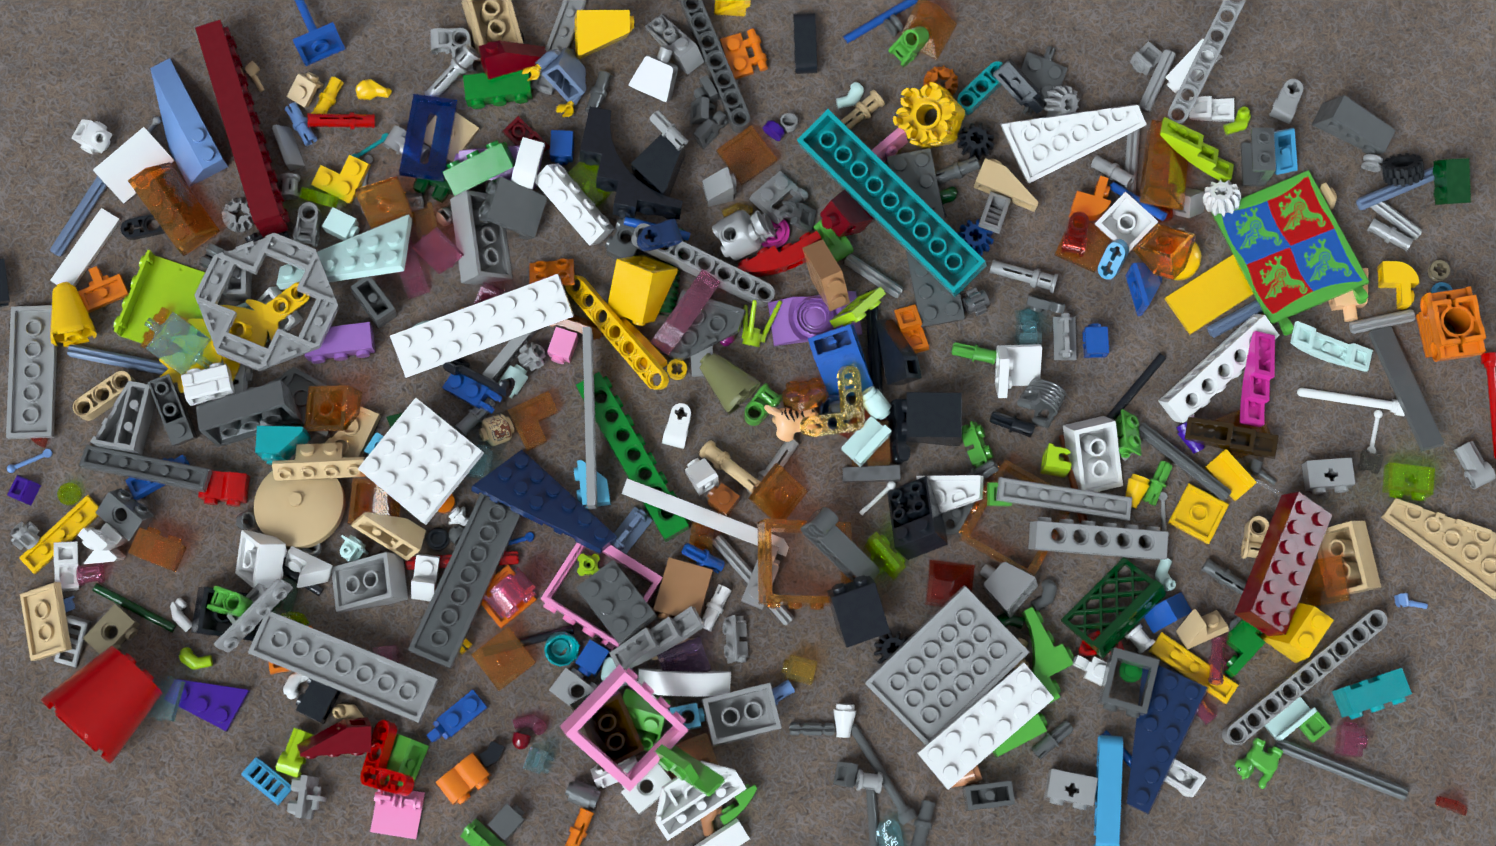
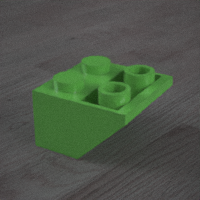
M626 689L623 695L624 703L644 750L649 751L661 739L666 718L636 691Z

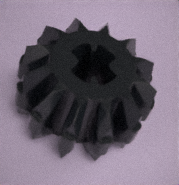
M973 122L969 128L964 126L962 133L958 134L957 138L960 141L957 147L963 149L961 152L962 156L970 153L969 159L976 155L978 160L982 159V155L989 156V150L994 147L992 143L994 135L989 134L990 128L983 130L982 123L975 127ZM973 138H976V141H980L979 144H976L975 141H972Z
M891 631L887 634L888 639L884 635L879 636L882 643L875 642L874 647L881 650L873 653L874 656L882 655L877 663L880 665L891 656L892 653L889 654L887 652L890 645H895L894 648H899L909 638L906 636L900 640L901 632L897 631L895 638H893Z

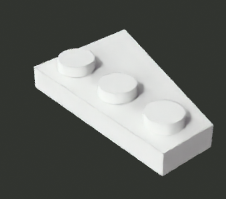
M917 476L916 480L925 476ZM927 476L941 514L983 499L984 476Z

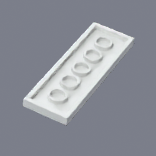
M1023 662L917 752V754L949 790L1049 704L1054 697Z

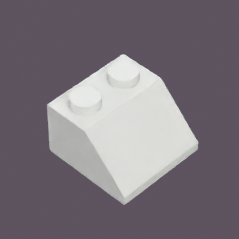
M242 530L235 573L252 588L258 583L264 585L265 588H269L277 579L282 580L283 578L282 566L287 554L286 544L274 536Z

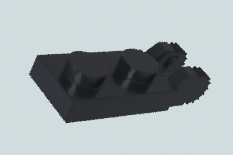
M895 399L890 402V414L887 416L888 428L892 431L889 436L891 461L897 465L908 461L911 455L910 447L906 444V435H902V421H905L906 413H902V399Z

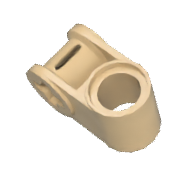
M1256 516L1246 522L1241 547V558L1257 557L1269 527V523L1264 517ZM1253 522H1257L1260 524V533H1256L1255 531H1253Z

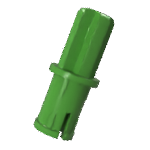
M954 342L951 354L954 356L972 359V362L978 360L992 364L995 363L996 350L981 348L977 344L971 346Z
M1165 461L1159 462L1153 478L1149 479L1150 487L1143 498L1144 502H1149L1153 506L1157 505L1163 488H1166L1165 483L1172 469L1170 463Z

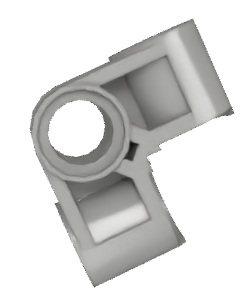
M435 28L430 30L432 54L437 55L438 52L452 53L453 58L457 57L464 50L463 46L465 44L473 47L472 38L464 28ZM461 37H466V38H467V40H466L465 43H463V44H458V43H457V41H458L459 38H461ZM473 63L467 68L468 71L475 70Z

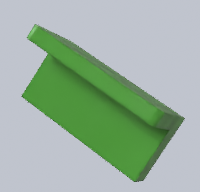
M396 734L386 769L410 775L415 781L429 746ZM399 781L398 785L403 786V782Z

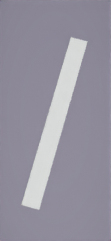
M630 479L626 480L622 494L767 550H769L772 544L779 547L778 554L787 555L789 546L781 537Z

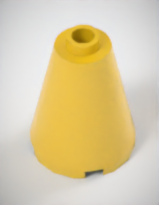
M69 282L57 284L52 293L51 343L55 346H58L57 342L63 343L64 347H68L70 344L79 345L89 342L88 338L91 336L95 338L97 333L76 287Z

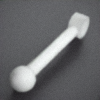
M1381 410L1374 412L1375 421L1370 446L1366 450L1369 455L1376 453L1374 445L1379 420L1383 416Z
M889 481L887 487L859 513L863 516L890 489H895L896 483Z

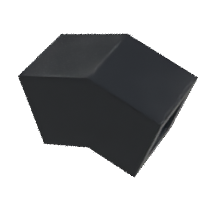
M491 741L488 749L479 754L484 766L488 768L500 761L506 747Z

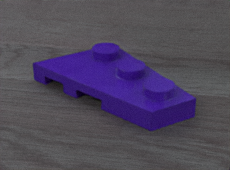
M177 679L165 700L227 732L250 690Z

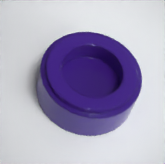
M767 121L763 126L765 134L776 141H780L785 135L784 129L774 121Z

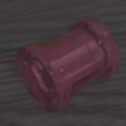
M102 563L89 567L77 566L76 575L80 586L90 582H105Z

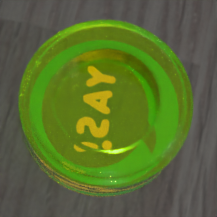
M74 483L61 485L57 492L59 501L67 506L77 504L82 495L81 489Z

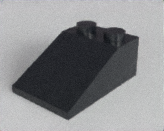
M198 587L191 633L221 637L232 625L227 617L228 614H221L206 608L212 601L215 593L214 588ZM237 592V593H239V594H241V595H243V596H246V595L248 594V593ZM262 620L242 640L253 641Z

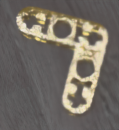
M843 366L837 373L841 412L805 417L800 423V430L803 435L818 437L853 432L863 428L865 414L861 377L856 367ZM848 371L853 373V377L845 379L844 375L848 374ZM855 385V388L845 389V386ZM849 392H853L856 395V401L852 405L846 401V396ZM853 416L858 418V422H855L854 425L844 424L843 421L853 419ZM832 417L836 418L838 422L834 430H830L827 425L828 420ZM810 423H821L822 428H813L811 431L807 429V425H810Z

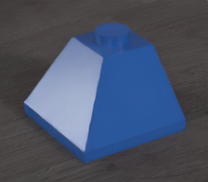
M1133 263L1125 275L1138 317L1142 316L1150 305L1162 282L1161 273L1159 270H1156L1154 263Z

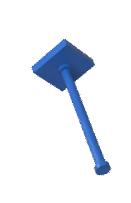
M295 0L309 33L292 39L305 66L345 50L334 23H329L317 29L305 1Z

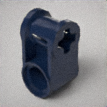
M676 219L647 226L637 237L638 247L645 252L663 247H671L683 241Z

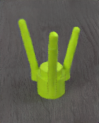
M779 300L762 334H760L761 329L754 328L757 301H752L749 327L748 306L744 305L743 309L746 313L743 319L742 344L760 347V342L765 343L768 331L779 311L782 301Z

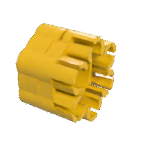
M930 82V86L926 84L919 90L916 88H906L902 91L901 95L905 96L901 98L903 107L897 110L896 113L899 116H893V122L906 132L908 139L911 140V144L923 149H931L945 144H953L957 140L962 120L965 117V110L951 96L947 89L934 82ZM930 109H936V121L927 126L924 120L925 114Z

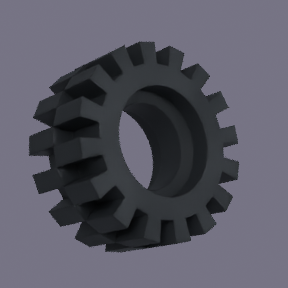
M1405 153V155L1397 154L1396 157L1393 155L1390 158H1386L1382 162L1384 182L1390 186L1393 184L1394 187L1398 185L1405 187V184L1410 186L1413 185V182L1419 183V180H1423L1424 177L1423 158L1420 155L1416 156V154L1409 155V153Z

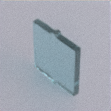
M156 676L154 684L163 694L147 716L155 717L158 721L163 719L175 721L185 682L175 680L171 676L167 678Z

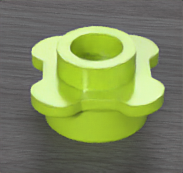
M580 554L578 556L579 568L577 573L580 576L593 575L599 570L598 562L600 557L598 554H593L592 556Z

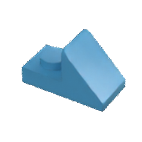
M1290 128L1274 132L1276 171L1274 173L1279 175L1298 171L1295 129Z

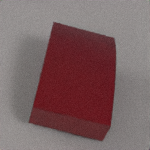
M519 116L502 131L515 145H521L522 138L524 137L544 143L543 153L550 147Z

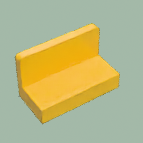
M1227 449L1205 467L1213 477L1231 490L1230 497L1234 501L1239 499L1257 483Z

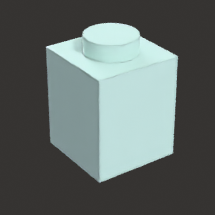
M332 207L322 225L325 232L343 241L357 236L360 231L356 218Z

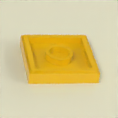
M1188 483L1168 524L1209 544L1229 504Z

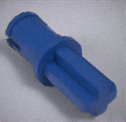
M689 543L684 545L682 554L697 561L698 566L712 569L717 574L724 568V560L713 556L707 549L701 550Z

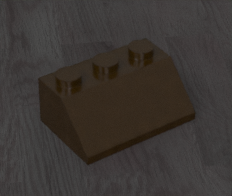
M616 691L580 728L582 733L616 764L644 750L619 691ZM590 694L570 704L573 712ZM597 763L603 772L606 771Z

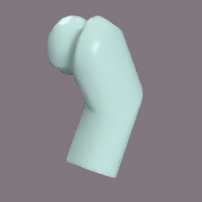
M852 83L847 96L836 98L838 109L854 106L860 101L864 93V88L860 83Z

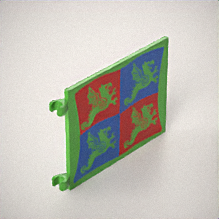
M1309 170L1240 199L1239 209H1234L1233 214L1227 212L1223 217L1221 213L1216 216L1212 213L1264 315L1271 324L1278 322L1285 336L1292 334L1294 329L1288 318L1350 291H1353L1358 304H1363L1367 301L1368 294L1362 286L1369 284V280Z

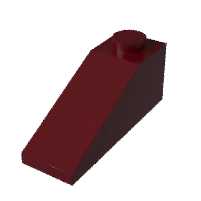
M501 40L478 46L482 68L488 79L535 66V62L547 52L544 46Z

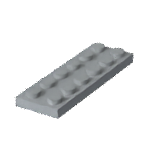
M52 305L11 307L6 438L8 439L54 438L57 346L53 345L50 340Z

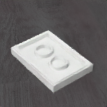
M143 127L94 168L93 171L124 204L154 179L162 169L167 168L174 162V160Z

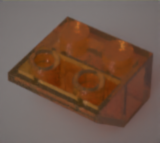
M353 478L348 524L351 526L352 522L365 512L399 517L401 504L371 479Z

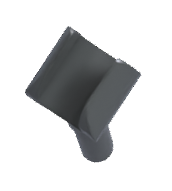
M1256 459L1249 462L1247 470L1250 473L1253 471L1254 475L1263 477L1272 485L1276 483L1274 478L1261 470L1263 462Z

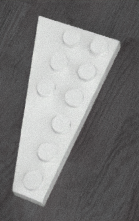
M1136 104L1064 114L1061 116L1000 123L1028 184L1147 125L1139 106Z

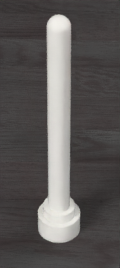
M1299 388L1297 390V394L1301 397L1388 409L1394 415L1405 416L1397 398L1388 401L1307 388Z

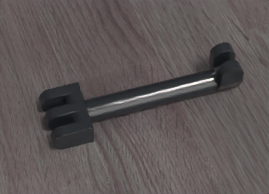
M463 359L443 364L444 370L452 375L462 374L505 397L511 395L515 386L513 378H507L498 383L470 369V363Z

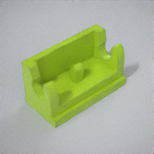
M1049 443L1043 451L1040 473L1065 478L1071 470V463L1064 461V458L1060 457L1059 454L1069 455L1071 452L1066 448L1055 447Z

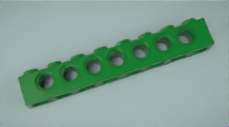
M600 372L594 374L595 398L599 394L607 396V400L604 403L595 401V421L627 477L632 481L653 489H659L666 494L677 497L673 490L669 492L665 486L668 481L663 472L658 473L654 467L657 462L652 453H646L643 448L646 443L641 434H635L632 429L635 424L630 415H624L622 412L623 403L619 396H613L611 393L612 384L608 377H602ZM583 380L582 382L576 384V387L582 399L584 400ZM615 413L618 415V419L615 422H608L606 420L607 415ZM621 432H627L630 435L626 441H619L617 436ZM637 451L641 456L638 460L632 461L628 458L629 453ZM644 470L652 473L648 480H642L639 474ZM642 502L665 542L689 529L688 523L691 522L689 519L676 514L670 519H665L661 515L663 509Z

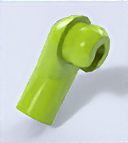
M1239 108L1234 122L1224 124L1223 127L1226 135L1243 131L1247 128L1251 118L1249 108Z
M184 647L180 651V661L192 670L213 666L211 655L197 657L189 647Z

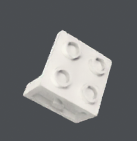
M1040 344L997 346L995 388L998 398H1007L1008 389H1011L1012 386H1028L1034 378L1040 379L1042 346Z

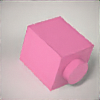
M555 328L547 351L549 357H552L551 360L558 364L571 362L579 339L578 334L562 328Z

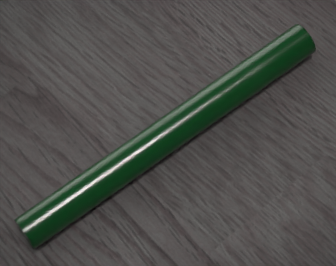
M98 583L93 588V592L173 633L177 626Z

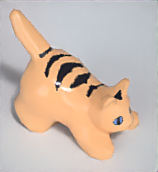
M810 404L806 410L778 409L769 405L764 406V409L769 414L774 415L772 421L777 427L776 435L782 441H792L796 432H803L812 436L818 435L821 432L820 427L816 425L820 421V415L814 409L813 404Z

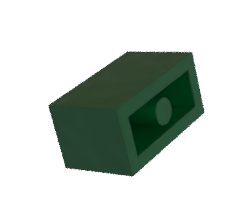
M1469 158L1433 161V195L1435 205L1471 203Z

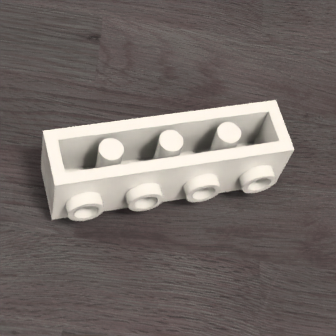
M559 163L547 165L537 175L535 183L589 246L600 244L615 229L608 218L598 210L594 202L586 196L580 186L573 181Z

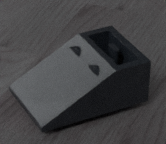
M927 476L887 492L894 546L907 560L948 545L945 524Z

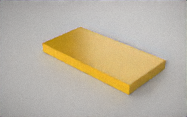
M1231 255L1165 297V301L1189 335H1191L1254 294L1234 255Z

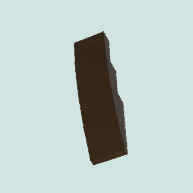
M1188 417L1185 440L1271 459L1276 457L1279 435L1256 432V429L1237 427L1232 423Z

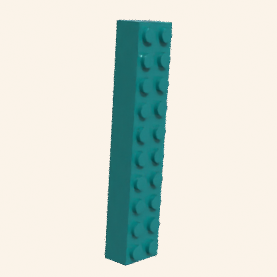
M829 109L797 139L799 146L954 297L987 266L986 261Z

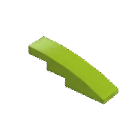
M1164 117L1160 135L1176 152L1215 179H1221L1224 183L1228 180L1231 181L1234 164L1219 158L1218 149L1203 143L1204 135Z

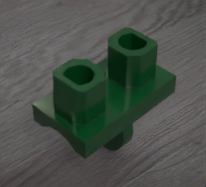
M439 164L437 168L429 166V173L416 168L414 172L416 178L413 185L414 191L424 195L429 185L435 187L431 197L443 203L449 194H453L443 174L445 165Z

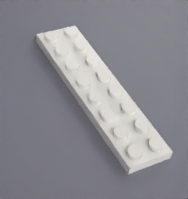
M556 274L390 335L407 378L446 362L571 318L574 314L560 276Z

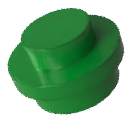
M1122 663L1119 667V675L1124 681L1133 683L1141 678L1142 668Z

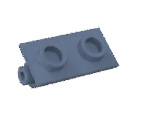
M634 507L614 532L617 538L611 545L627 554L653 520L643 510Z

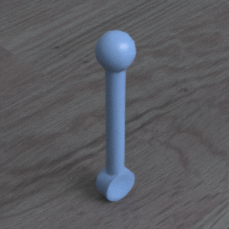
M45 449L40 455L16 465L10 464L7 466V471L14 473L16 469L44 457L50 458L52 451Z

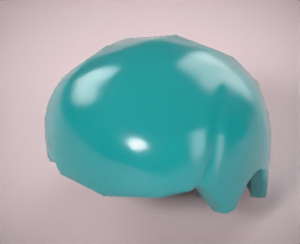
M565 631L555 632L549 636L545 643V657L551 664L556 666L569 665L577 659L580 645L572 634ZM566 648V652L563 655H560Z

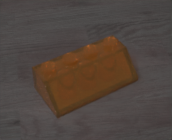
M1152 120L1145 142L1139 202L1183 211L1188 161L1176 152L1160 135L1162 121Z
M170 162L147 167L127 180L183 256L220 232L219 228Z

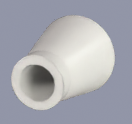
M837 703L836 709H833L837 730L836 737L850 738L856 710H854L853 704Z

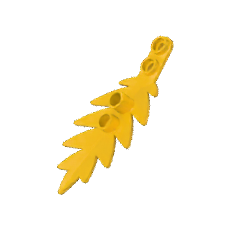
M297 282L267 304L247 299L245 302L253 310L230 305L220 306L237 313L229 331L230 334L265 347L268 333L272 341L277 329H279V322L307 303L310 296L303 294L302 297H298L297 287L300 282ZM285 303L286 308L281 311L280 305ZM188 319V322L208 338L188 335L172 336L171 340L189 354H176L159 359L168 368L160 377L170 374L174 384H178L180 393H184L181 375L187 374V371L190 369H208L214 363H222L223 359V363L230 369L232 380L234 381L241 365L217 354L204 319Z

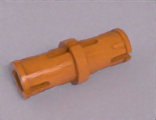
M580 808L573 827L570 826V835L565 846L581 845L583 838L587 837L586 831L594 816L593 812Z

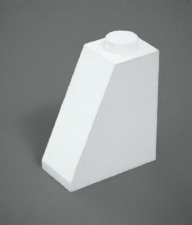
M1203 38L1165 77L1169 81L1166 85L1175 93L1179 90L1204 41ZM1205 50L1201 53V58L1204 61H1211L1214 55L1211 51ZM1219 54L1216 62L1222 57L1221 54ZM1194 70L1191 73V77L1195 81L1203 75V72L1200 70Z

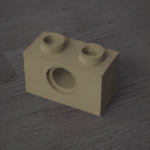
M114 604L83 639L99 654L110 646L121 651L122 647L120 645L126 639L130 640L137 634V627L140 624L121 606ZM117 627L118 634L115 638L111 639L109 632L112 628Z

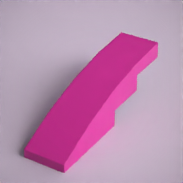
M1254 331L1252 334L1243 377L1240 423L1255 427L1264 425L1265 403L1269 401L1270 379L1275 377V335Z

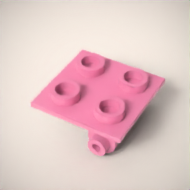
M378 789L374 796L376 803L370 832L417 839L425 793L412 791L408 796H401Z

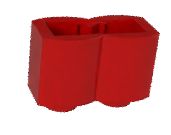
M212 471L206 492H199L198 497L204 500V504L218 505V501L227 502V506L240 507V503H247L250 476L245 473Z

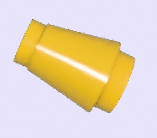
M1132 474L1131 478H1128L1125 495L1126 497H1132L1131 507L1137 509V506L1150 487L1148 485L1149 479L1136 474Z

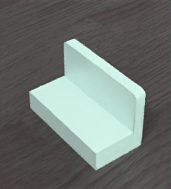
M870 417L841 449L861 467L889 438L892 431L886 425L882 426L876 419Z
M1299 697L1268 722L1265 728L1275 740H1283L1315 714L1317 710L1315 707L1310 709L1303 699Z

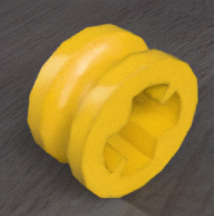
M673 359L668 363L667 372L670 378L680 380L686 376L687 366L683 360ZM674 364L676 366L678 364L682 365L681 374L678 375V372L676 375L672 373V366Z

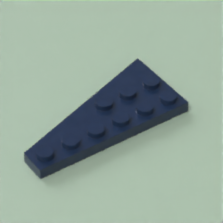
M520 450L472 485L471 491L477 494L482 493L490 497V500L495 503L501 502L509 506L511 511L542 526L543 524L554 528V532L560 535L564 533L574 538L575 542L599 554L616 541L617 536L523 450Z
M1159 665L1147 714L1140 715L1136 719L1127 805L1148 815L1208 691V687ZM1143 668L1138 706L1141 704L1148 670Z

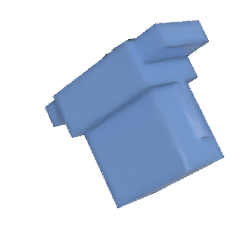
M74 596L63 598L66 613L75 609L72 600L75 598Z

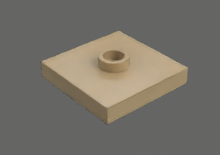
M444 104L420 134L418 140L450 162H453L456 153L459 154L460 150L466 149L480 129Z

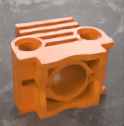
M1471 286L1443 292H1430L1421 298V312L1416 315L1425 358L1432 357L1435 362L1478 356L1486 352L1484 345L1486 334L1480 317L1477 296L1472 294ZM1444 321L1454 327L1455 334L1445 327Z

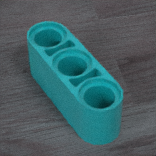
M996 61L991 63L960 92L957 102L964 108L965 116L973 113L1002 85L991 74L1003 64L1002 62ZM983 86L985 87L986 91L980 92L976 89V87ZM967 100L971 105L964 106L961 101Z

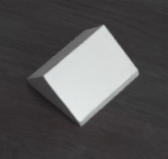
M1125 192L1102 215L1095 225L1111 240H1124L1128 244L1130 252L1142 242L1158 221Z

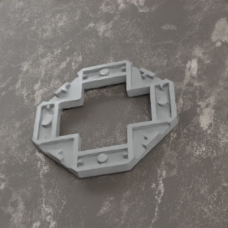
M276 233L269 234L261 240L237 246L236 249L229 252H221L214 255L194 295L217 354L258 371L321 348L339 310L316 249ZM266 255L304 270L305 272L297 287V291L316 299L299 337L277 329L268 348L230 334L229 331L237 313L218 305L235 267L257 275Z

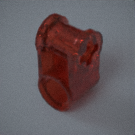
M1075 212L1070 216L1061 245V253L1070 252L1083 257L1089 226V218L1085 213ZM1074 220H1079V221H1081L1082 224H1083V227H1082V228H1076V227L1073 225L1072 221H1074Z

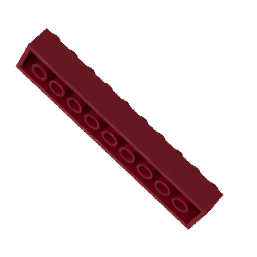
M221 20L195 27L253 223L263 238L272 233L278 234L289 230L287 222L290 221L287 209H284L282 203L284 198L277 186L278 178L270 164L272 163V158L265 147L267 142L263 131L259 127V124H261L259 116L253 108V105H255L254 99L247 88L249 83L245 73L243 74L242 71L243 63L240 55H237L236 52L238 47L235 38L231 35L229 27H224Z

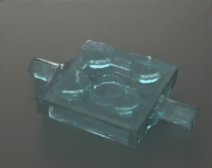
M172 312L166 322L161 325L152 318L147 320L151 324L145 322V326L155 332L153 339L146 349L181 375L186 374L189 368L196 363L205 369H208L213 364V362L202 356L204 348L211 339L176 313Z

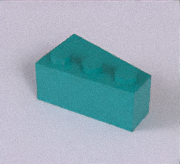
M1402 668L1332 691L1341 717L1349 716L1350 720L1364 716L1362 711L1370 709L1372 713L1385 708L1384 704L1391 701L1393 705L1405 702V696L1412 694Z

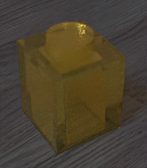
M791 655L789 660H784L782 673H786L785 679L811 686L818 661Z

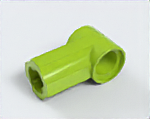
M294 728L285 751L281 753L278 759L276 771L299 778L302 774L300 773L301 767L306 763V758L300 757L297 744L314 735Z

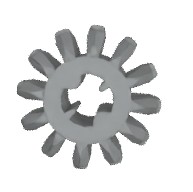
M1067 85L1055 86L1052 90L1047 91L1048 98L1044 99L1047 102V105L1044 107L1048 111L1047 117L1076 113V110L1080 109L1078 102L1081 100L1076 97L1078 91Z

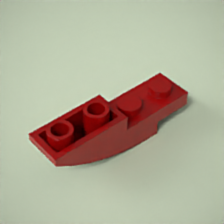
M818 231L812 234L807 232L799 238L800 241L783 246L780 249L781 252H778L775 245L771 248L764 247L757 252V256L752 259L746 258L742 260L736 268L755 277L770 276L788 271L806 262L802 248L820 241L821 236Z

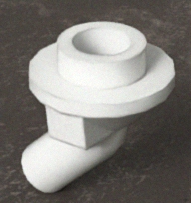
M464 506L461 508L455 507L448 515L450 518L449 524L466 526L469 517H466Z

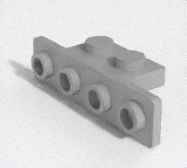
M277 579L266 589L264 585L258 583L245 596L251 599L253 604L240 617L227 615L232 625L214 643L216 648L228 653L236 648L239 642L248 633L252 632L255 626L293 589L291 584Z

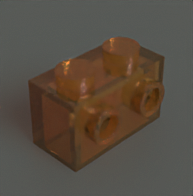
M149 526L147 530L139 527L128 553L176 572L187 548L181 544L182 539L172 535L165 538L160 536L161 531Z

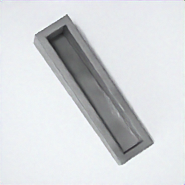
M900 465L845 467L842 469L843 483L900 481Z

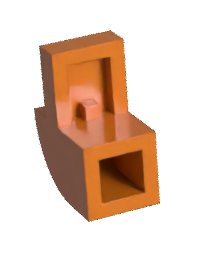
M1099 177L1093 195L1077 191L1069 217L1081 221H1094L1101 218L1111 203V200H1107L1110 186H1107L1109 178Z

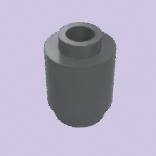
M576 779L574 783H569L565 795L569 796L567 801L586 809L589 807L595 809L601 791L596 790L597 787Z

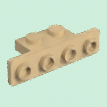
M343 443L296 445L295 460L272 462L274 480L276 481L366 476L358 469L365 458H343Z

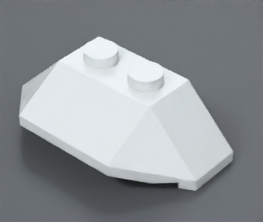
M700 761L725 779V782L711 796L705 795L686 781H681L677 777L661 787L655 822L667 840H670L747 789L735 769Z

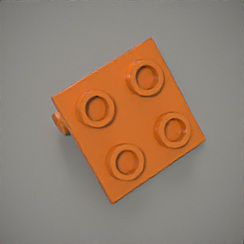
M563 258L557 261L529 263L530 284L559 274L563 286L575 285L574 259Z

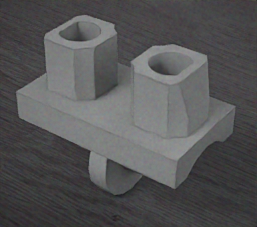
M301 775V778L292 779L291 789L292 791L299 792L297 801L290 800L288 803V813L295 815L296 818L313 820L314 810H318L319 801L326 802L327 797L320 796L322 787H318L319 777Z

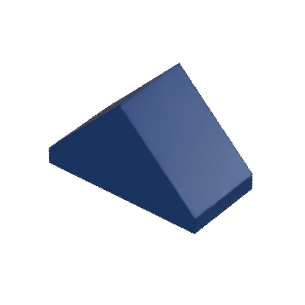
M1182 592L1157 604L1144 619L1152 633H1155L1189 615L1192 610Z

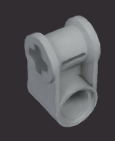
M1290 79L1286 81L1273 104L1274 107L1269 116L1290 124L1304 89L1303 84L1299 80Z
M306 202L299 207L293 234L294 241L312 244L313 247L318 246L322 214L315 204ZM315 211V215L312 218L307 219L305 217L307 212Z

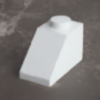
M697 458L687 464L688 468L685 469V473L699 496L712 489L715 485H719L717 473L705 458L702 460Z

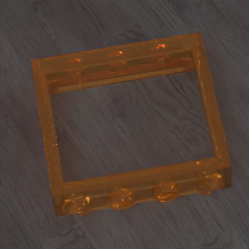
M1006 459L1002 465L997 464L999 470L992 474L995 476L992 481L993 483H998V479L1000 477L1003 478L1004 474L1008 473L1022 481L1050 485ZM986 483L983 488L984 497L981 503L976 501L970 511L973 517L969 523L965 521L959 530V533L962 534L960 541L999 563L1007 562L1035 576L1048 551L1037 550L1028 568H1025L970 537L971 532L987 506ZM1060 510L1054 522L1059 523L1060 519H1067L1070 512ZM1053 529L1051 536L1055 540L1058 532Z
M763 519L757 522L759 604L767 605V608L771 609L780 608V605H788V609H802V606H810L811 610H822L824 606H830L828 596L772 595L771 532L802 533L800 528L807 520ZM837 522L835 525L852 541L851 522ZM841 571V583L846 584L852 582Z

